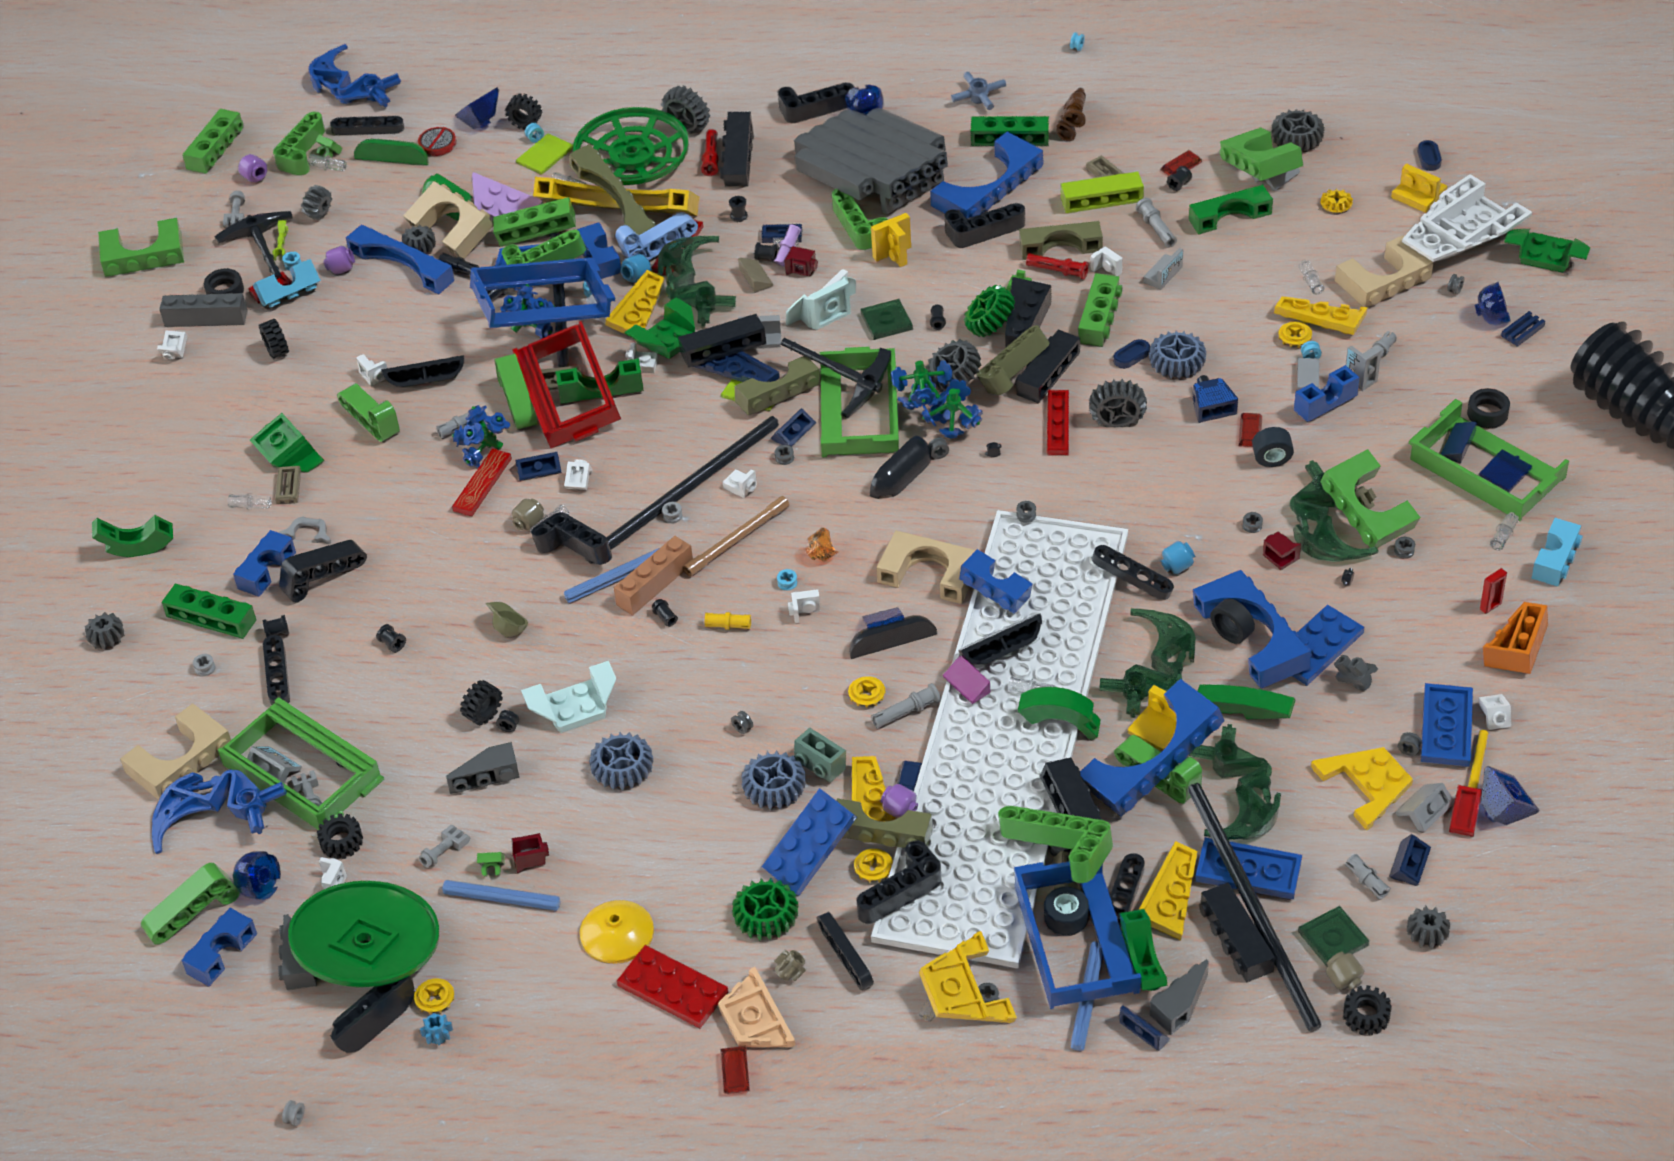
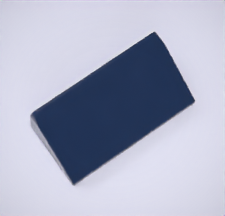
M801 408L775 432L771 439L781 445L792 447L816 422Z
M1477 422L1455 423L1441 455L1451 461L1462 463L1476 433Z
M558 452L515 460L519 481L562 473Z
M1413 834L1404 838L1400 843L1389 877L1415 886L1419 885L1431 846Z
M1123 1005L1120 1007V1023L1154 1049L1160 1051L1170 1041L1167 1035L1137 1013Z

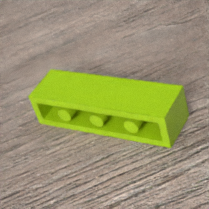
M1138 171L1061 183L1060 199L1066 214L1138 203L1144 198V185Z

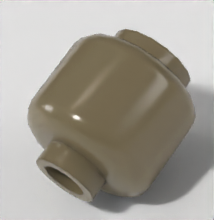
M533 498L523 499L512 510L514 526L519 530L531 531L543 520L544 508Z
M1339 952L1326 963L1328 965L1326 975L1337 989L1344 990L1348 988L1351 991L1362 984L1360 978L1364 974V968L1353 954Z

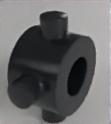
M991 442L986 445V456L997 457L1001 455L1000 448L1002 445L1000 443Z
M1352 568L1344 570L1341 579L1344 586H1347V584L1351 585L1355 572H1353Z

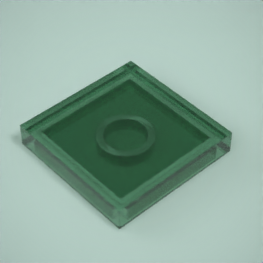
M900 299L860 309L861 316L874 340L913 330V324Z
M1341 906L1298 927V933L1327 967L1326 963L1339 952L1354 954L1369 946L1370 942Z

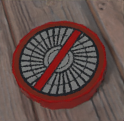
M446 127L427 129L418 138V144L426 153H431L432 156H441L451 152L453 146H456L457 143L455 133Z

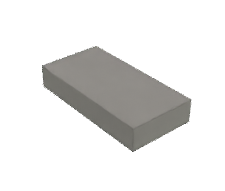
M1298 358L1297 391L1311 383L1319 388V359Z

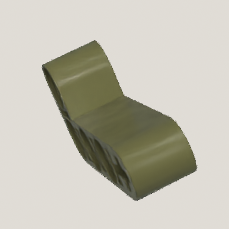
M1038 325L1032 326L980 369L976 376L988 393L1002 395L1012 388L1013 383L1010 379L1045 350L1050 342Z

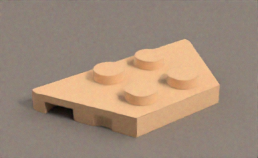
M756 967L751 968L747 978L742 983L738 982L732 988L731 993L725 995L718 1003L719 1010L739 1047L795 1046V1039Z

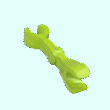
M286 220L278 221V247L272 251L274 260H277L276 257L278 255H282L283 258L286 254L283 248L285 237L288 233Z

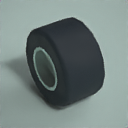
M1281 427L1265 428L1259 431L1252 440L1255 460L1262 466H1281L1287 463L1294 454L1290 433Z
M1059 887L1052 890L1046 896L1044 901V921L1050 930L1060 935H1074L1086 927L1089 920V905L1084 893L1072 887Z

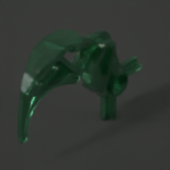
M719 236L679 238L665 244L659 253L658 275L662 276L663 269L666 267L667 297L670 300L676 297L691 307L696 308L698 311L697 323H701V326L709 324L710 313L715 310L716 306L736 307V296L716 295L715 287L708 281L698 283L694 281V276L696 275L692 264L694 251L700 245L719 242ZM672 269L676 271L680 276H673Z
M1314 460L1309 461V464L1305 465V469L1313 480L1290 499L1289 505L1296 514L1297 521L1300 522V524L1293 528L1296 542L1301 543V550L1313 558L1326 561L1360 559L1377 554L1379 550L1376 547L1365 549L1353 548L1338 538L1334 531L1332 518L1328 515V507H1334L1335 501L1329 493L1325 492L1320 482L1325 472L1322 471L1317 462H1314ZM1308 519L1317 522L1313 534L1308 531Z
M1131 608V616L1146 618L1157 629L1159 638L1151 654V667L1155 670L1135 664L1125 671L1124 679L1100 678L1099 691L1123 692V696L1127 700L1126 714L1131 715V718H1135V715H1140L1141 701L1144 697H1148L1149 690L1153 685L1168 691L1177 681L1182 679L1181 674L1187 651H1189L1190 662H1194L1196 640L1194 631L1186 621L1178 616L1155 610ZM1179 653L1175 662H1168V659Z
M1228 724L1227 727H1222L1221 740L1215 743V747L1200 745L1189 756L1213 760V770L1221 778L1243 776L1238 779L1237 788H1235L1239 804V814L1236 820L1223 830L1228 840L1253 839L1269 832L1276 823L1281 793L1274 795V802L1271 803L1269 787L1271 785L1272 767L1264 758L1257 757L1237 747L1235 743L1236 728H1232V724ZM1254 787L1260 788L1262 790L1263 798L1266 801V803L1253 790ZM1205 829L1204 836L1211 838L1208 830Z

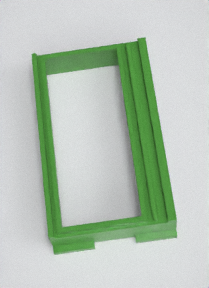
M849 347L845 348V351L820 352V355L855 371L866 370L875 361L879 349ZM895 348L887 349L891 350V356L887 367L890 434L842 437L841 375L820 364L822 457L836 454L893 453L899 450L897 387L893 386L891 380V372L896 368Z
M1454 399L1440 412L1441 417L1429 428L1424 426L1409 440L1408 444L1412 445L1410 460L1516 520L1521 521L1522 517L1561 480L1566 479L1569 460L1565 459L1559 466L1553 468L1477 426L1471 444L1540 481L1524 499L1517 498L1430 449L1448 431H1452L1455 423L1470 422L1461 417L1463 402Z
M278 697L270 708L223 748L220 747L218 752L224 767L229 770L241 771L260 791L280 783V780L241 755L278 723L353 772L355 775L319 807L283 783L287 791L286 795L274 800L319 830L318 826L320 824L324 825L323 820L325 818L328 821L331 820V815L337 818L338 813H342L344 817L343 811L361 795L366 797L384 780V777L380 775L376 760Z

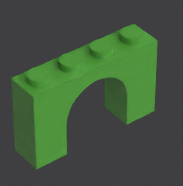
M1262 127L1220 141L1221 149L1219 153L1222 160L1261 181L1303 166L1301 147L1290 142L1273 148L1271 132Z
M172 218L157 221L158 239L151 246L141 250L123 248L118 228L98 232L100 262L105 277L184 263L182 235L178 219Z
M1367 449L1325 471L1320 482L1325 492L1329 493L1335 501L1337 508L1346 515L1350 525L1359 532L1363 542L1373 551L1414 529L1421 517L1408 500L1384 512L1369 510L1358 501L1355 495V487L1374 478L1381 467Z

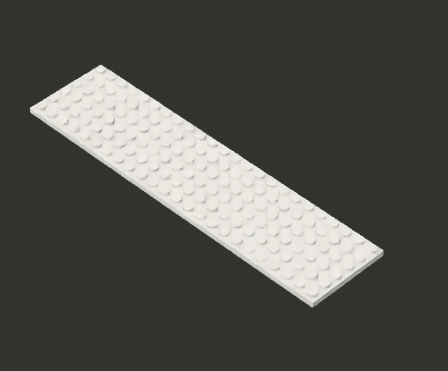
M997 510L985 550L986 555L996 560L992 576L997 579H1006L1014 572L1033 583L1031 596L1014 614L1009 610L1003 609L998 603L984 597L979 591L974 589L952 664L961 656L958 651L959 649L1036 614H1041L1042 616L1040 631L1034 642L990 663L981 665L970 663L990 681L991 693L974 704L969 702L948 681L946 682L914 790L917 796L916 803H918L916 811L932 814L933 830L928 848L941 863L942 882L934 890L876 921L871 935L872 943L942 955L954 949L962 941L970 939L975 933L982 931L989 952L986 956L969 960L1019 968L1027 936V928L1014 888V867L1043 862L1045 865L1049 845L1003 837L1000 830L998 811L1006 806H1017L1057 813L1043 785L1040 774L1046 762L1072 757L1079 731L1075 725L1061 719H1047L1032 725L1018 712L1020 696L1023 692L1039 687H1060L1078 692L1086 697L1088 696L1117 581L1115 575L1093 563L1092 555L1095 548L1099 545L1109 546L1124 554L1128 529L1036 516L1032 522L1024 523L1017 519L1016 513ZM897 847L889 877L907 868L905 848ZM1039 888L1027 890L1032 911Z

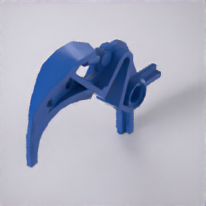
M346 44L329 50L310 63L309 73L312 86L316 92H321L322 85L320 83H322L342 104L350 103L355 99L367 98L370 101H377L381 106L387 107L390 99L385 94V89L401 83L397 73L384 79H380L376 74L365 73L351 83L349 71L339 70L334 65V59L337 54L348 49Z
M231 769L225 771L220 777L214 776L210 781L203 782L202 775L194 772L177 779L165 789L154 810L152 841L155 853L163 852V836L174 822L188 814L200 811L213 810L218 812L227 797V807L234 816L247 820L252 834L256 832L258 834L263 833L262 830L265 827L262 813L267 807L266 803L286 795L287 791L283 783H277L260 791L241 771ZM212 788V791L210 793H207L206 795H201L193 792L194 790L198 789L205 790Z

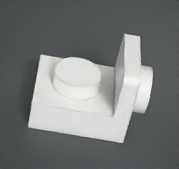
M1106 246L1091 255V271L1095 272L1103 267L1114 276H1119L1122 273V257Z
M631 343L630 350L626 351L625 360L639 359L641 372L654 373L658 361L657 353L637 352L636 343Z
M364 354L356 357L359 373L370 386L385 380L381 369L387 368V364L384 361L374 364Z
M579 459L575 460V462L568 461L564 484L566 489L587 490L589 474H592L593 470L587 461Z
M735 469L723 481L724 489L742 498H745L750 492L754 491L757 486L756 472L752 469L747 474Z
M818 590L791 593L792 602H788L789 616L794 615L795 623H799V613L820 611Z
M1502 694L1479 697V706L1486 714V724L1489 730L1511 726V705Z
M321 857L319 864L323 873L321 880L323 889L344 883L347 874L343 862L334 858Z

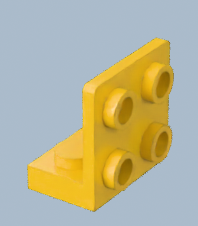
M1153 685L1148 693V706L1130 725L1128 733L1138 736L1149 745L1163 751L1173 738L1177 719L1176 713L1169 707L1164 697V693L1167 691Z

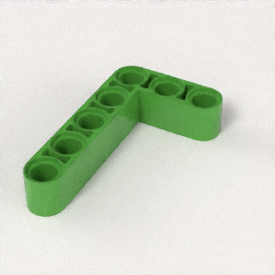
M1006 806L998 811L1000 830L1003 837L1073 849L1069 855L1072 880L1077 883L1091 881L1113 848L1110 823L1104 820L1017 806Z

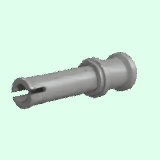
M1150 198L1141 199L1136 204V211L1143 215L1144 222L1153 227L1166 247L1170 248V245L1173 247L1177 239L1160 218V211L1153 207V202Z
M930 683L928 688L917 693L914 691L910 693L909 698L871 715L872 722L879 729L910 712H920L927 705L941 702L940 694L935 685Z

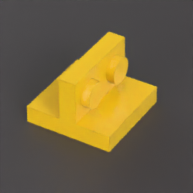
M1406 163L1402 167L1400 184L1392 191L1391 198L1426 213L1430 206L1439 200V196L1447 190V185L1441 183V178Z
M903 213L871 226L872 255L875 261L890 257L900 267L907 265V249L912 248L910 216L907 213Z

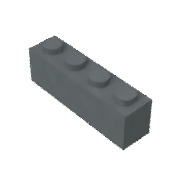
M243 293L163 295L159 308L165 327L245 325L248 312Z

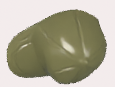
M486 603L487 607L493 612L492 625L494 629L504 635V637L518 636L528 626V621L506 603Z

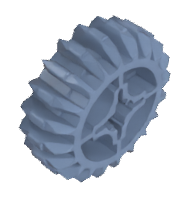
M1177 330L1175 333H1170L1168 331L1166 335L1160 334L1159 338L1154 339L1150 346L1149 359L1152 368L1156 369V373L1161 372L1163 377L1169 375L1170 379L1173 377L1180 379L1182 376L1188 378L1189 375L1195 376L1196 372L1201 371L1202 366L1206 362V348L1204 342L1200 341L1199 337H1194L1193 333L1186 334L1185 331L1178 333Z
M620 732L618 736L610 734L608 739L602 737L601 743H595V749L591 750L589 760L591 773L598 783L602 782L604 788L610 785L613 790L616 787H620L622 791L625 786L633 788L634 783L641 785L642 779H647L648 773L652 772L654 762L650 745H647L646 740L641 739L639 735L632 737L630 732L627 735H623ZM606 761L609 762L608 767L604 764Z
M777 750L775 754H770L768 751L765 756L758 754L757 760L750 758L749 765H745L741 776L742 789L747 799H751L753 805L758 803L760 808L767 805L770 810L773 806L781 809L783 804L790 806L791 801L797 802L798 796L802 795L803 788L806 785L805 771L800 761H796L794 756L789 757L787 752L779 755Z

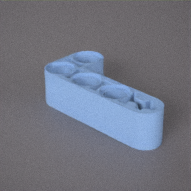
M680 212L639 236L627 225L619 227L615 236L622 254L626 258L641 254L650 260L692 236L697 231L698 225L686 212Z

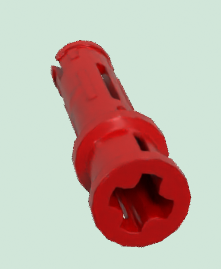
M714 129L706 131L705 152L702 154L701 172L706 176H714L718 172L717 163L719 155L716 153L718 132Z
M1029 253L1026 259V266L1062 272L1064 276H1078L1083 280L1086 279L1089 270L1088 262L1072 261L1071 258L1060 260Z

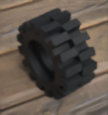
M521 93L515 94L505 108V116H509L507 120L512 121L513 126L515 124L518 125V129L523 127V130L529 124L537 123L542 116L541 105H537L538 101H533L532 96L528 98L527 94L523 96ZM519 109L524 110L527 114H524Z
M275 318L259 324L261 338L273 359L289 353L287 341Z
M479 680L477 684H472V689H467L468 694L463 696L465 700L460 704L462 706L460 711L464 717L473 723L483 725V723H488V719L492 720L494 718V713H498L497 708L501 707L500 701L503 700V697L501 696L502 692L500 689L485 680Z
M338 813L337 818H334V815L330 816L331 820L329 821L325 818L323 820L324 825L320 824L318 826L317 838L322 852L326 853L327 857L331 858L333 855L334 859H338L341 855L342 859H345L346 854L349 853L350 856H353V850L357 852L360 850L359 845L362 846L363 835L360 824L355 817L351 818L349 814L343 817L342 813ZM338 833H349L343 839H332Z
M1366 985V990H1363L1362 986H1358L1357 992L1352 989L1350 995L1347 994L1343 1009V1019L1346 1020L1345 1024L1348 1027L1352 1025L1351 1030L1353 1032L1359 1029L1360 1035H1364V1031H1368V1036H1373L1374 1030L1379 1034L1381 1029L1385 1030L1387 1028V1023L1389 1024L1392 1009L1390 998H1386L1384 991L1379 994V988L1377 987L1373 991L1370 990L1371 986ZM1360 1006H1371L1377 1010V1013L1368 1016L1361 1014L1357 1008Z

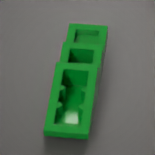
M1200 684L1197 690L1218 706L1222 714L1243 713L1246 719L1290 718L1296 701L1294 697L1242 686Z

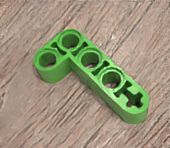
M314 111L306 114L274 148L273 154L279 170L298 176L309 172L310 167L306 152L316 143L318 136H322L325 133L321 113Z
M834 189L832 191V204L837 218L858 249H871V226L889 219L880 217L868 221L852 196Z
M569 230L525 252H521L515 244L508 245L502 250V256L507 265L568 260L582 255L586 251V246L578 230Z
M516 354L496 358L495 368L500 387H503L516 429L519 430L537 425L536 414Z
M356 383L337 393V398L342 407L378 441L383 442L400 432L395 409L389 401L386 400L378 404Z
M1136 735L1129 736L1114 750L1117 760L1126 767L1145 763L1161 753ZM1187 757L1155 787L1178 803L1184 804L1191 798L1188 787L1195 783L1202 784V768L1195 759Z
M207 863L142 919L141 927L154 944H162L177 933L215 898L220 903L229 905L238 899L240 890L228 874L218 865Z

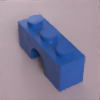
M600 222L577 229L586 246L583 257H594L601 270L600 278L604 279L620 274V257L613 246L608 247L606 233Z
M1346 365L1329 374L1328 382L1323 389L1320 390L1311 383L1295 392L1294 411L1306 422L1319 417L1358 396L1360 377Z
M270 530L233 573L237 589L260 597L272 582L267 566H281L286 558L295 555L296 550L292 537Z
M976 549L961 565L959 579L967 586H971L979 591L984 597L998 603L1003 609L1015 614L1030 598L1033 583L1015 572L1006 579L993 577L996 560Z
M229 908L217 919L209 931L201 936L196 945L184 955L181 961L186 974L210 986L225 970L222 958L218 952L226 947H234L242 951L257 935L253 920Z

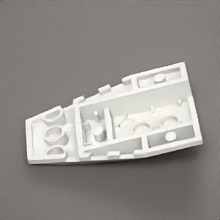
M1470 174L1445 190L1439 196V200L1430 206L1428 213H1424L1420 222L1415 224L1405 235L1402 242L1435 262L1463 253L1507 233L1532 216V212L1518 203H1515L1507 210L1484 197L1485 183Z

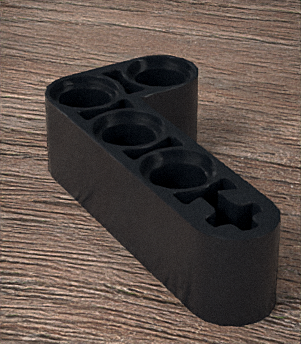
M849 82L802 95H797L791 87H782L777 92L779 110L789 123H798L851 108L856 103L855 86Z
M1013 203L967 219L959 210H948L944 215L945 233L956 247L966 248L1017 231L1025 226V206L1020 203Z
M558 512L551 515L531 531L537 551L540 553L551 552L563 544L598 565L606 564L612 559V552L607 537L566 513Z
M346 540L290 556L281 565L279 588L292 602H300L307 596L309 582L358 568L366 562L367 554L354 540Z
M919 840L909 842L905 847L907 868L858 895L856 899L857 915L862 923H875L934 890L941 884V863L925 843Z

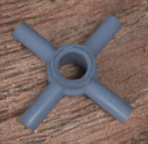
M965 72L963 76L970 87L966 91L951 95L952 102L970 98L973 103H983L988 110H992L994 105L987 95L989 91L1006 87V81L1003 79L987 84L985 79L974 78L970 72Z

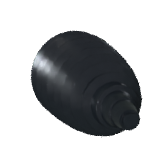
M1612 322L1602 326L1584 341L1572 359L1570 368L1572 373H1574V387L1577 390H1585L1586 397L1590 400H1597L1598 407L1603 410H1609L1612 418H1622V423L1625 427H1635L1638 435H1650L1653 443L1666 442L1668 448L1674 449V377H1672L1674 364L1669 362L1661 365L1664 353L1662 351L1651 353L1653 349L1652 341L1645 340L1640 342L1642 339L1640 330H1633L1627 333L1626 322Z

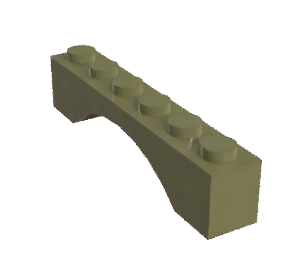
M588 144L570 153V167L580 179L601 187L615 199L624 217V225L629 226L638 236L656 226L654 221L646 216L643 207L635 202L632 193L624 188L621 179L613 174L610 165L602 160L597 149L594 150L591 144Z

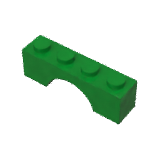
M1259 185L1189 205V222L1199 235L1217 230L1218 221L1226 215L1243 214L1252 219L1272 214L1273 198L1264 185Z
M639 359L619 361L615 369L604 376L612 396L644 391ZM577 368L556 371L561 403L603 397L595 377L586 376L579 372Z

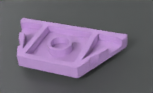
M473 172L472 174L474 204L478 210H485L491 216L489 219L493 220L495 216L543 204L542 200L477 173Z

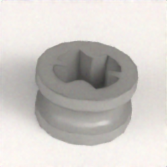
M668 502L662 508L665 522L677 523L682 519V508L679 503Z
M200 654L194 658L193 666L196 674L208 676L214 672L215 664L211 655Z
M293 1100L288 1101L283 1110V1122L287 1124L291 1122L292 1125L298 1126L303 1119L305 1105L300 1102L296 1105V1102Z

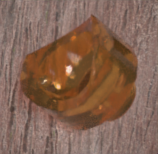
M821 528L808 537L809 546L806 548V552L812 560L818 558L826 562L839 553L832 545L828 529Z

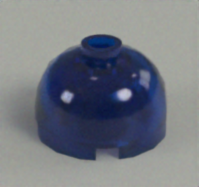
M865 85V88L859 89V86L855 87L845 96L847 109L857 111L866 116L873 109H883L884 106L882 90L875 85Z
M1499 281L1485 286L1477 296L1478 304L1474 305L1477 316L1482 315L1485 322L1492 325L1511 322Z
M252 851L244 854L237 860L233 869V883L243 896L251 899L265 900L270 898L278 888L274 887V885L276 884V879L281 877L280 864L273 854H269L266 851Z

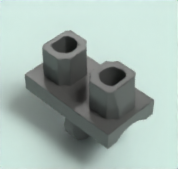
M1341 655L1334 663V666L1339 671L1335 676L1339 682L1351 683L1357 690L1362 691L1370 687L1372 683L1371 674L1378 670L1375 664L1365 663L1359 657L1350 660L1347 655Z

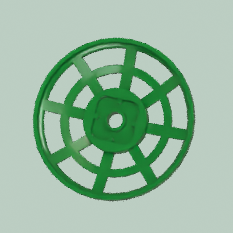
M647 107L620 108L603 113L586 123L576 135L573 143V152L581 148L583 141L591 144L594 150L597 149L599 151L601 149L608 152L609 158L602 160L617 167L613 174L621 179L623 185H638L664 177L683 162L689 148L688 133L684 125L677 118L667 112ZM629 117L649 118L646 126L622 127L619 119ZM657 120L663 121L676 129L677 133L668 138L659 130L654 129V125ZM608 122H612L615 129L603 135L598 141L588 136L596 128ZM629 132H642L641 135H627V136H626L625 133H629ZM651 134L658 137L662 141L657 144H653V142L648 137ZM618 136V139L611 145L604 144L612 137ZM682 138L683 151L679 157H671L672 143ZM666 147L665 157H655V151ZM650 163H660L649 171H646L644 168ZM666 164H671V165L668 166L667 168L661 170L660 172H657V171H659L661 168H663ZM627 170H637V172L639 173L634 175H622Z

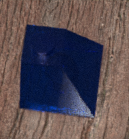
M498 87L465 106L455 116L473 129L478 126L484 128L491 123L490 119L496 113L499 95Z
M1490 766L1485 768L1481 804L1485 808V815L1490 821L1509 825L1535 815L1540 811L1515 776Z

